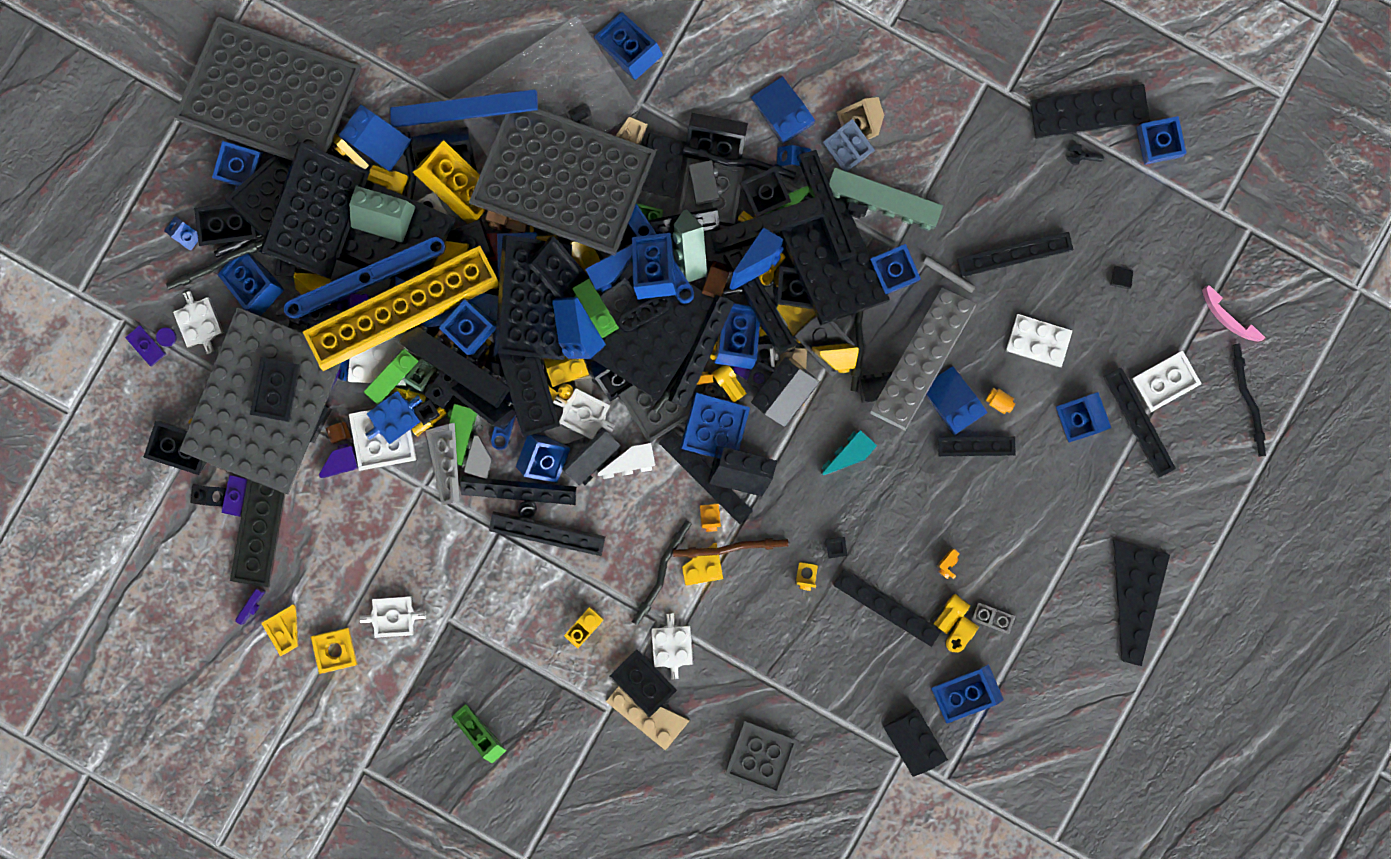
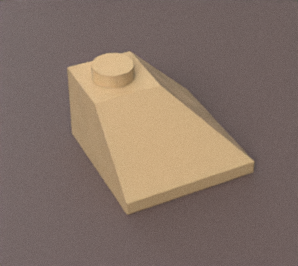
M879 97L863 99L837 112L841 127L853 119L868 140L879 135L884 118Z

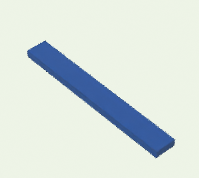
M527 90L390 107L391 126L395 128L538 110L537 91Z

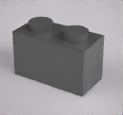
M712 160L690 164L689 170L696 205L719 201V195H722L720 184H716L715 177L718 176L717 166L712 165Z

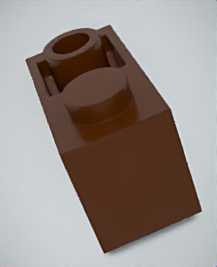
M712 261L702 294L713 298L716 294L722 296L730 273L728 265Z

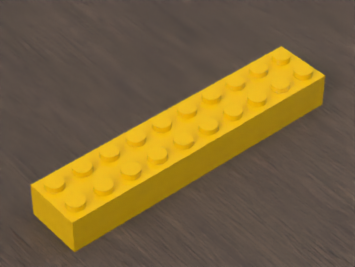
M478 246L303 331V334L322 371H325L460 305L464 299L470 300L499 286V283L481 246Z

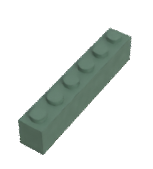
M834 168L829 182L835 199H840V197L848 199V203L853 202L865 205L872 212H876V210L884 212L883 215L889 218H894V216L902 218V222L910 225L912 223L919 224V228L927 231L936 228L943 205L837 168Z

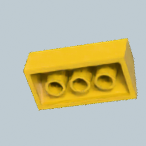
M443 140L423 159L413 173L461 219L469 224L477 221L486 210L469 202L480 174Z

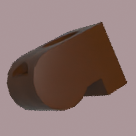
M347 422L337 423L325 428L331 444L352 438Z

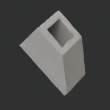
M474 435V438L469 440L467 449L470 452L469 456L464 458L462 468H465V473L488 478L493 459L482 439Z

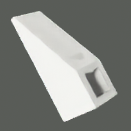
M652 443L632 446L602 469L598 476H603V479L613 478L614 473L621 472L622 476L633 474V470L640 469L641 472L652 471V467L655 466Z

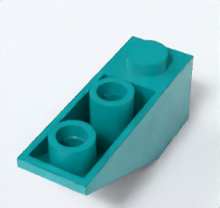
M861 430L857 433L853 431L847 438L849 443L845 447L841 445L834 453L836 455L832 462L828 460L821 469L824 471L821 474L824 476L864 461L878 445Z

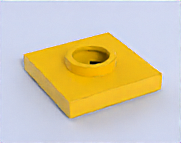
M349 627L311 636L319 674L358 665ZM333 643L339 644L342 648V653L338 657H332L328 652L329 646Z

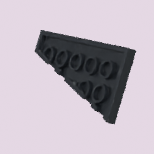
M1113 540L1117 603L1119 607L1121 661L1142 666L1170 555Z

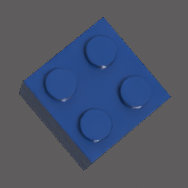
M1179 116L1142 123L1136 128L1144 165L1180 158L1187 154Z
M222 141L212 178L240 186L258 170L263 152Z
M906 244L870 259L885 294L893 293L921 280Z
M464 299L439 329L467 355H473L496 330V324L471 300Z

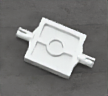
M191 291L183 293L187 304L183 308L174 311V316L186 346L190 348L197 344H203L207 354L214 352L211 340L223 334V329L211 299L207 297L200 301H194Z
M576 388L567 401L556 396V400L553 403L563 408V414L559 420L560 424L590 439H593L601 428L610 432L613 431L612 428L615 425L606 421V414L610 405Z
M412 596L372 599L373 610L371 615H360V619H364L360 620V623L372 622L375 638L414 635L413 624L415 619H426V615H423L426 614V611L414 612Z
M674 613L666 614V626L652 628L654 667L670 668L671 679H679L678 667L693 665L691 627L675 625Z

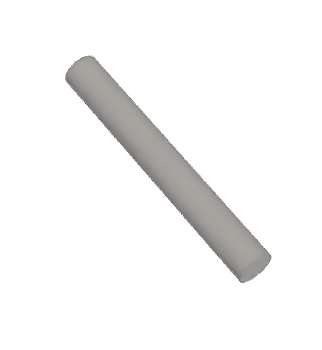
M928 256L924 260V264L970 293L975 289L974 285Z

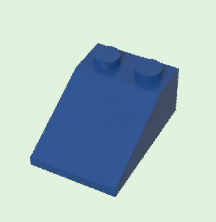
M623 12L594 36L595 40L634 80L663 56L658 44Z
M783 76L751 97L782 145L814 125L815 119Z
M361 104L339 134L345 142L389 172L412 141Z
M763 228L734 270L730 289L734 290L766 273L772 265L776 266L784 249L781 247L783 239Z
M671 233L632 237L633 284L637 299L676 295Z
M632 245L617 252L616 256L611 255L585 269L597 292L606 293L613 288L612 285L617 282L633 260Z
M250 253L229 261L217 274L244 310L261 316L285 290L277 279Z
M571 297L555 298L553 300L558 341L563 354L568 359H591L606 344L579 299Z
M733 304L717 339L714 363L747 369L753 368L757 360L760 322L751 306Z
M953 366L935 378L926 394L953 435L988 413Z
M989 664L931 688L946 724L993 707L1004 700Z

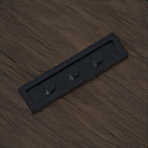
M1015 436L938 437V457L1016 456Z

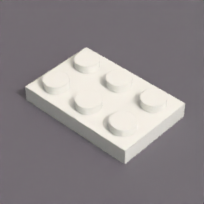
M1017 314L1006 351L1061 368L1072 330Z
M1183 351L1132 378L1135 387L1150 412L1201 385L1199 378Z

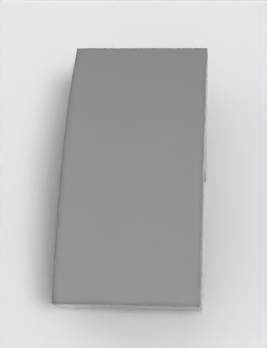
M978 603L972 621L1010 634L1016 616Z

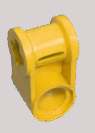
M963 616L959 619L946 640L947 649L951 652H961L975 635L979 626ZM958 639L959 648H952L953 643L951 641Z

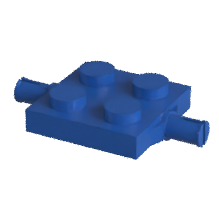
M399 391L395 392L367 413L373 422L374 428L365 433V435L369 436L368 439L371 440L377 434H380L390 445L421 422L415 414L414 407L423 402L422 399H419L420 397L417 395L411 401L403 398Z

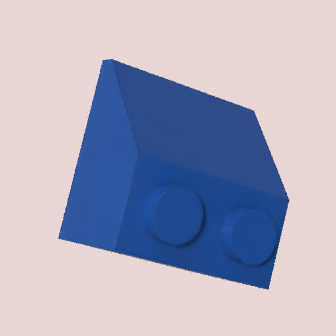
M1099 392L1056 406L1068 442H1073L1111 428Z
M529 435L525 440L516 468L524 477L557 483L571 448L544 435Z

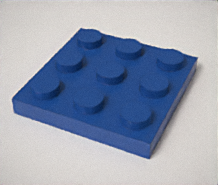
M694 393L680 449L710 457L715 456L717 446L739 451L750 407Z

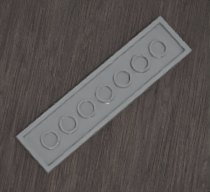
M941 288L871 410L872 415L906 431L972 315L976 303Z

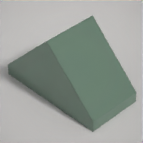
M421 358L405 377L404 382L424 392L437 368Z

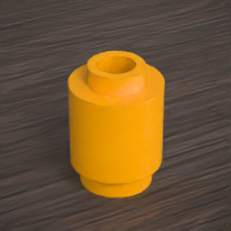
M992 388L985 400L989 402L988 405L1003 414L1006 412L1010 413L1015 406L1014 398L999 388Z

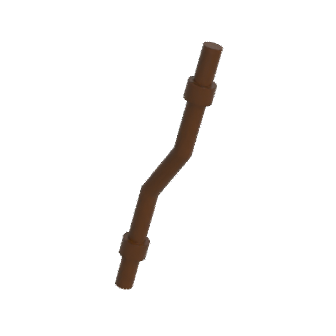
M765 538V540L741 541L719 548L696 549V547H688V549L673 550V557L689 556V558H697V556L722 555L748 548H765L768 550L773 549V547H788V539L773 540V538Z

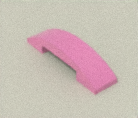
M1208 285L1202 289L1209 309L1227 329L1252 341L1259 342L1266 338L1252 324L1244 328L1218 304L1223 298L1211 286Z

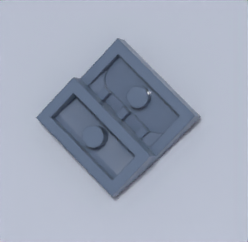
M853 119L823 141L842 170L846 172L875 151Z

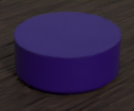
M161 328L156 334V340L161 346L170 347L175 344L177 335L170 328Z

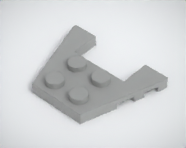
M591 375L575 380L578 390L592 396ZM560 406L555 408L558 421L563 414V408ZM562 424L559 427L543 431L547 437L564 445L586 438V436Z

